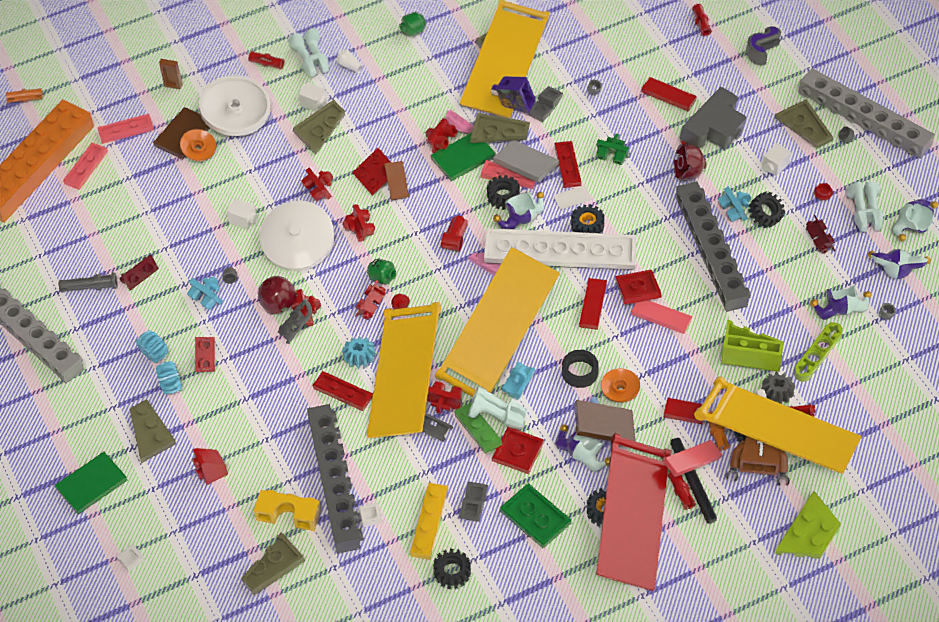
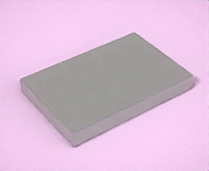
M516 140L511 141L493 157L494 163L538 183L559 165L558 159Z

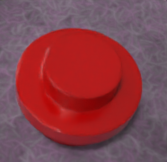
M820 183L815 187L814 195L819 200H828L832 197L833 190L829 184Z
M401 293L396 294L391 300L393 309L407 308L410 303L409 297Z

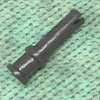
M112 272L109 275L96 274L94 277L59 280L58 286L60 292L94 288L100 291L102 288L113 287V289H117L118 282L116 273Z

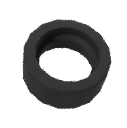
M574 350L564 356L562 361V377L567 384L576 388H585L597 380L599 364L594 354L586 350ZM576 362H584L589 364L592 370L586 375L578 376L569 371V366Z

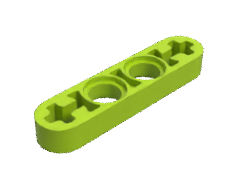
M828 323L796 364L794 376L798 381L806 382L810 380L839 342L843 333V328L839 323ZM834 330L837 331V332H834V333H833V335L831 336V338L829 337V336H830V332H833ZM825 342L829 347L821 348L818 344ZM811 355H815L819 358V360L813 362L810 361L808 357ZM806 366H808L807 372H804L803 374L800 373V371H804Z

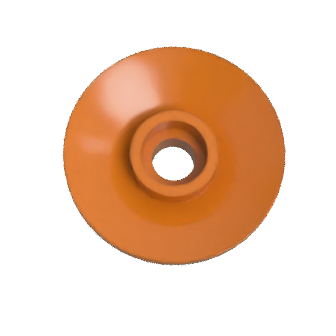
M194 129L182 136L180 148L189 159L205 161L214 155L216 141L210 133Z
M613 369L603 376L601 390L608 399L614 402H628L638 395L640 380L634 372L628 369Z

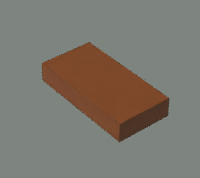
M160 59L159 66L164 87L181 89L183 84L178 61Z
M403 161L384 164L391 200L409 197Z

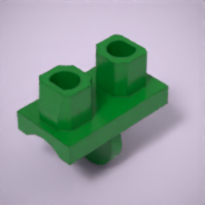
M616 133L614 138L607 137V141L597 140L598 159L605 161L610 153L614 154L613 162L615 164L623 165L625 159L630 157L629 147L624 146L625 141L620 140V134Z

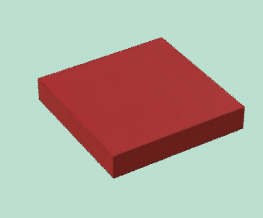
M652 269L615 276V282L624 305L662 298L661 290Z
M507 427L501 439L502 445L496 448L492 456V462L529 475L545 443L544 439Z

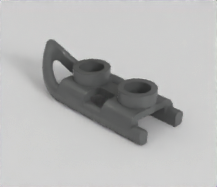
M304 299L291 311L290 317L279 327L278 333L285 337L287 344L293 340L312 314V307L307 299ZM305 305H306V307H307V315H306V316H304L303 313L301 312V309H302ZM296 323L298 327L295 330H293L292 327Z
M425 413L422 432L444 442L448 429L452 430L453 426ZM431 420L436 422L437 426L430 424Z

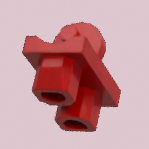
M442 118L435 128H428L425 135L427 137L426 141L432 146V153L440 149H447L449 146L448 137H455L457 129L455 125H450L446 118Z
M310 167L307 168L305 171L308 175L301 180L307 190L314 185L317 186L309 192L316 202L324 196L329 200L332 195L324 185H332V173L321 170L318 173L319 177H317Z
M353 204V212L345 216L346 219L342 222L344 229L355 232L358 242L364 241L365 236L374 234L375 226L374 223H366L370 218L368 209L363 210L360 209L358 204Z
M302 289L296 290L297 296L291 308L294 310L304 299H307L311 304L312 314H316L317 310L321 307V301L314 298V296H305ZM306 305L301 309L304 316L307 315ZM312 314L306 322L308 327L314 325Z
M195 337V372H215V337Z
M435 381L432 387L429 386L427 402H431V406L436 407V413L442 414L443 410L450 411L451 408L457 410L462 407V388L454 386L450 392L444 391L445 384L439 381Z

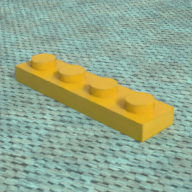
M428 482L410 550L411 557L431 560L448 494V486Z

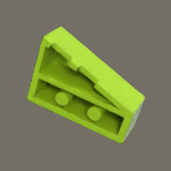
M727 320L721 363L780 372L784 342L763 333L758 335L751 332L748 327L744 326V328L733 325V321Z

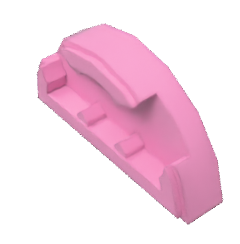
M453 110L447 111L445 118L450 125H455L458 131L464 133L473 132L474 125Z
M475 252L469 256L471 262L493 276L501 263H484V253L477 254Z

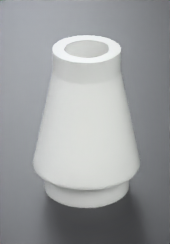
M342 50L336 58L340 66L359 73L363 67V64L349 50Z

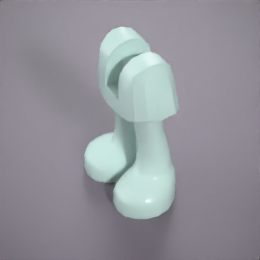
M315 28L307 30L304 39L299 33L292 34L288 39L290 47L296 50L303 60L301 64L302 69L310 77L316 76V65L319 66L322 74L329 71L328 58L318 48L320 33ZM305 43L312 53L311 56H309L306 50Z
M868 181L864 185V193L868 199L869 209L865 208L862 182L849 185L845 192L849 199L855 200L857 212L854 214V220L859 231L867 232V223H872L874 231H881L883 211L878 209L877 196L881 193L880 184Z
M478 386L473 395L467 416L475 418L480 412H485L501 420L504 426L522 429L527 410L512 399L509 403L504 402L489 393L485 388Z

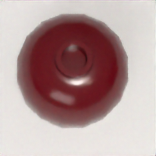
M680 144L677 147L675 154H678V158L673 163L675 177L680 178V181H691L698 178L707 164L701 150L689 144Z
M272 276L261 283L257 295L260 305L267 313L279 314L282 312L281 309L291 307L297 293L293 284L287 278Z

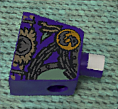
M504 76L498 85L494 84L491 88L492 95L499 96L504 107L529 113L536 101L527 77Z

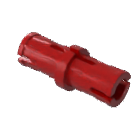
M695 4L692 7L695 23L699 26L701 34L708 36L712 33L708 22V15L705 14L701 4Z
M250 51L248 61L262 64L263 67L270 66L282 70L285 64V59L271 56L269 53L262 54Z
M669 472L668 478L675 489L673 491L679 497L684 510L695 507L696 503L690 494V487L685 483L682 475L674 477Z

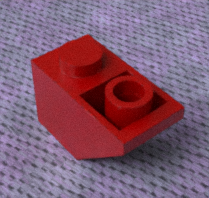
M192 449L194 454L192 462L196 468L195 473L199 480L203 479L205 484L208 485L228 475L226 464L217 449Z

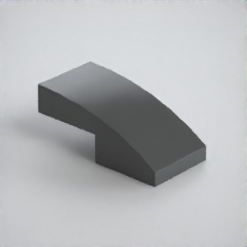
M547 86L539 94L538 101L532 106L528 115L544 122L561 100L563 92Z
M468 481L459 519L480 522L488 492L487 484Z

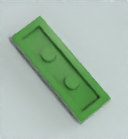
M471 402L454 411L455 417L485 454L502 445L500 437L480 413L475 418L467 416Z

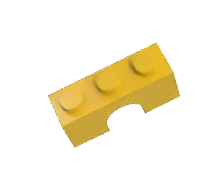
M260 490L254 514L256 521L276 524L280 514L291 512L294 514L295 528L315 532L321 507L320 501L312 497L303 498L291 493L282 494L274 490Z

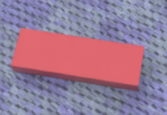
M149 114L97 127L102 144L154 130Z
M92 142L64 178V184L80 190L106 156L108 149Z
M488 160L485 161L481 171V178L493 180V177L498 179V175H501L502 178L508 175V178L510 176L514 177V180L516 179L518 184L525 188L534 189L536 181Z
M649 300L636 302L631 311L633 316L685 334L692 321L691 315Z
M712 440L666 457L664 463L674 477L719 460L723 454Z

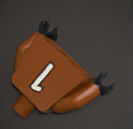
M748 436L746 441H741L734 448L730 461L731 470L726 474L727 480L730 473H735L736 482L739 479L737 468H739V472L778 475V472H780V476L776 480L777 485L780 486L781 478L786 479V486L789 485L790 479L786 476V472H788V456L785 451Z

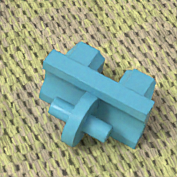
M729 186L724 188L725 194L718 198L719 203L723 209L733 204L734 207L726 211L731 222L742 218L743 221L747 220L748 217L742 206L748 208L749 201L751 200L750 194L738 191L736 198Z
M191 278L189 283L192 286L187 292L188 296L197 301L203 293L205 297L200 304L208 310H211L216 303L222 304L223 300L212 292L220 290V287L217 286V278H204L202 282L205 286Z
M517 362L502 387V391L508 393L509 397L519 400L533 377L535 368L527 367Z

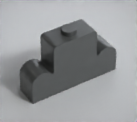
M720 86L682 126L679 139L698 148L705 146L708 139L726 149L735 139L738 140L740 138L747 118L735 110L738 101L737 96Z

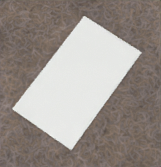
M585 185L553 195L560 210L593 200Z

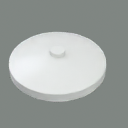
M230 75L218 78L204 88L199 99V111L203 121L212 130L224 135L242 136L257 131L266 123L270 116L271 100L266 89L257 81L245 76Z
M290 201L279 205L266 216L260 229V245L266 258L276 267L286 271H304L315 267L327 257L334 243V227L330 217L320 206L308 201Z

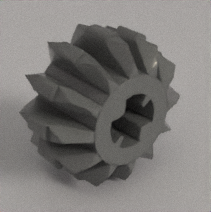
M776 371L774 375L769 373L767 378H764L761 389L765 390L767 399L782 404V401L788 403L789 399L794 396L795 383L792 382L791 377H786L785 372L779 375Z

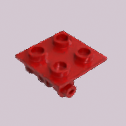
M379 148L373 151L352 172L372 196L387 182L384 164L391 163Z

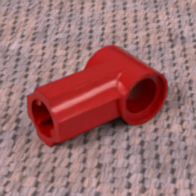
M460 215L452 218L447 232H444L442 235L441 248L460 252L468 220Z

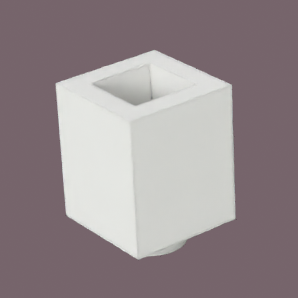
M306 82L298 94L300 106L316 112L327 104L328 98L326 97L325 88Z
M776 143L763 156L762 168L778 176L790 164L791 151Z
M238 199L233 201L227 211L229 224L249 230L251 225L255 224L258 217L255 205Z

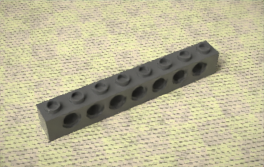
M698 181L676 186V200L725 311L729 312L748 307V300L751 298L750 290L748 287H745L743 275L737 270L736 259L732 258L730 246L724 241V233L722 229L719 230L717 217L712 214L711 204L705 199L703 187L700 188Z
M330 404L307 408L336 553L340 554L361 549L360 541H363V534L361 528L357 529L356 526L360 521L358 512H353L352 506H356L354 494L349 493V489H352L351 479L345 475V472H348L347 461H342L341 457L345 453L343 443H338V439H341L340 429L334 425V423L338 422L336 411H331Z

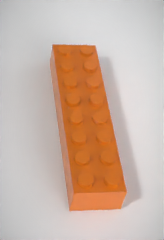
M62 99L0 164L1 222L5 223L94 128L91 112Z

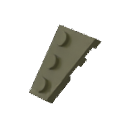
M807 99L774 114L776 120L816 148L833 141L832 134Z
M332 100L293 127V132L316 155L345 116V110L335 100Z
M477 112L470 143L527 140L530 122Z
M147 399L129 408L141 464L176 445L175 439Z
M282 532L277 536L276 542L272 546L269 545L263 557L260 560H256L241 578L243 584L253 595H256L305 562L304 556Z

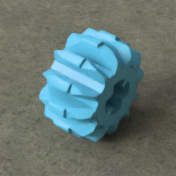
M151 330L144 332L136 340L138 348L153 363L161 361L169 353L164 341Z
M359 335L358 339L351 337V342L345 341L342 353L345 363H349L350 367L356 365L359 369L360 366L367 367V363L373 362V357L376 354L374 344L369 342L367 337L361 339Z
M166 361L156 366V373L164 394L177 393V391L182 389V383L173 361Z

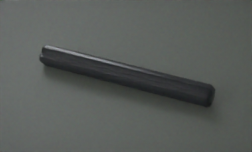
M679 437L671 440L670 445L674 454L686 450ZM695 469L684 473L708 524L715 523L717 515Z

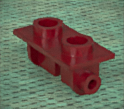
M813 215L816 220L808 221L806 223V230L811 238L814 239L813 242L817 250L825 254L832 247L835 252L836 250L832 245L835 241L830 233L826 234L824 231L828 229L822 219L818 220L816 215Z
M152 254L143 257V260L133 268L121 274L119 280L123 284L126 283L130 291L159 269Z

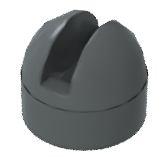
M596 79L590 80L587 91L593 95H598L602 89V83Z
M847 126L843 127L839 132V138L844 142L853 141L855 138L853 129Z
M228 267L223 271L222 279L225 283L232 284L237 281L238 274L236 269Z
M884 303L879 311L880 317L887 320L893 318L896 314L895 306L891 303Z

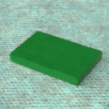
M472 133L451 143L447 149H440L431 154V160L450 181H453L484 164L486 160L490 161L496 155L495 151L486 142L470 143Z
M103 451L54 486L79 515L124 484L128 479Z
M529 483L499 508L504 516L542 549L572 524V520Z

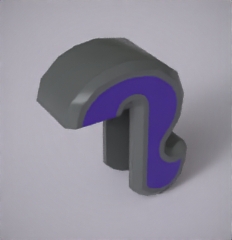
M769 26L765 28L764 33L757 32L748 37L746 53L753 63L757 65L767 64L768 55L765 50L780 45V28Z

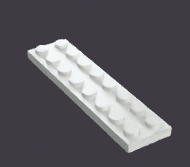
M486 228L484 263H502L510 248L513 247L546 266L635 270L636 235Z

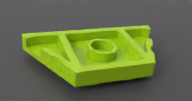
M815 491L812 492L776 548L775 554L789 553L795 554L794 557L808 556L817 559L823 557L841 528V523Z

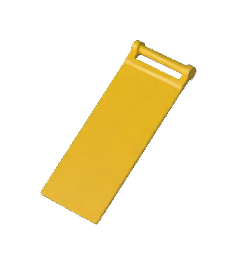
M499 0L493 20L460 100V105L501 117L511 118L514 109L504 107L499 96L492 95L491 88L494 84L498 85L504 76H527L543 31L549 20V11L542 12L510 3L506 0ZM506 8V9H510V10L517 11V12H520V13H524V14H527V15H531V16H535V17H538V18H542V21L537 20V19H533V18H530V17L522 16V15H519V14H515V13H512V12H508V11H505V10H503V9Z
M511 247L447 358L437 370L435 378L440 381L443 380L452 386L460 387L462 392L473 397L476 390L447 374L446 371L450 368L485 388L489 393H492L560 273Z
M433 302L432 305L394 310L387 308L384 310V328L368 424V438L414 434L423 431L439 313L441 312L440 302ZM432 312V315L392 320L394 317Z
M720 376L716 377L713 382L714 386L702 406L697 408L694 413L697 420H707L840 474L845 472L861 440V435L739 388L734 384L726 382ZM723 388L726 389L712 414L708 413L707 411L719 391Z

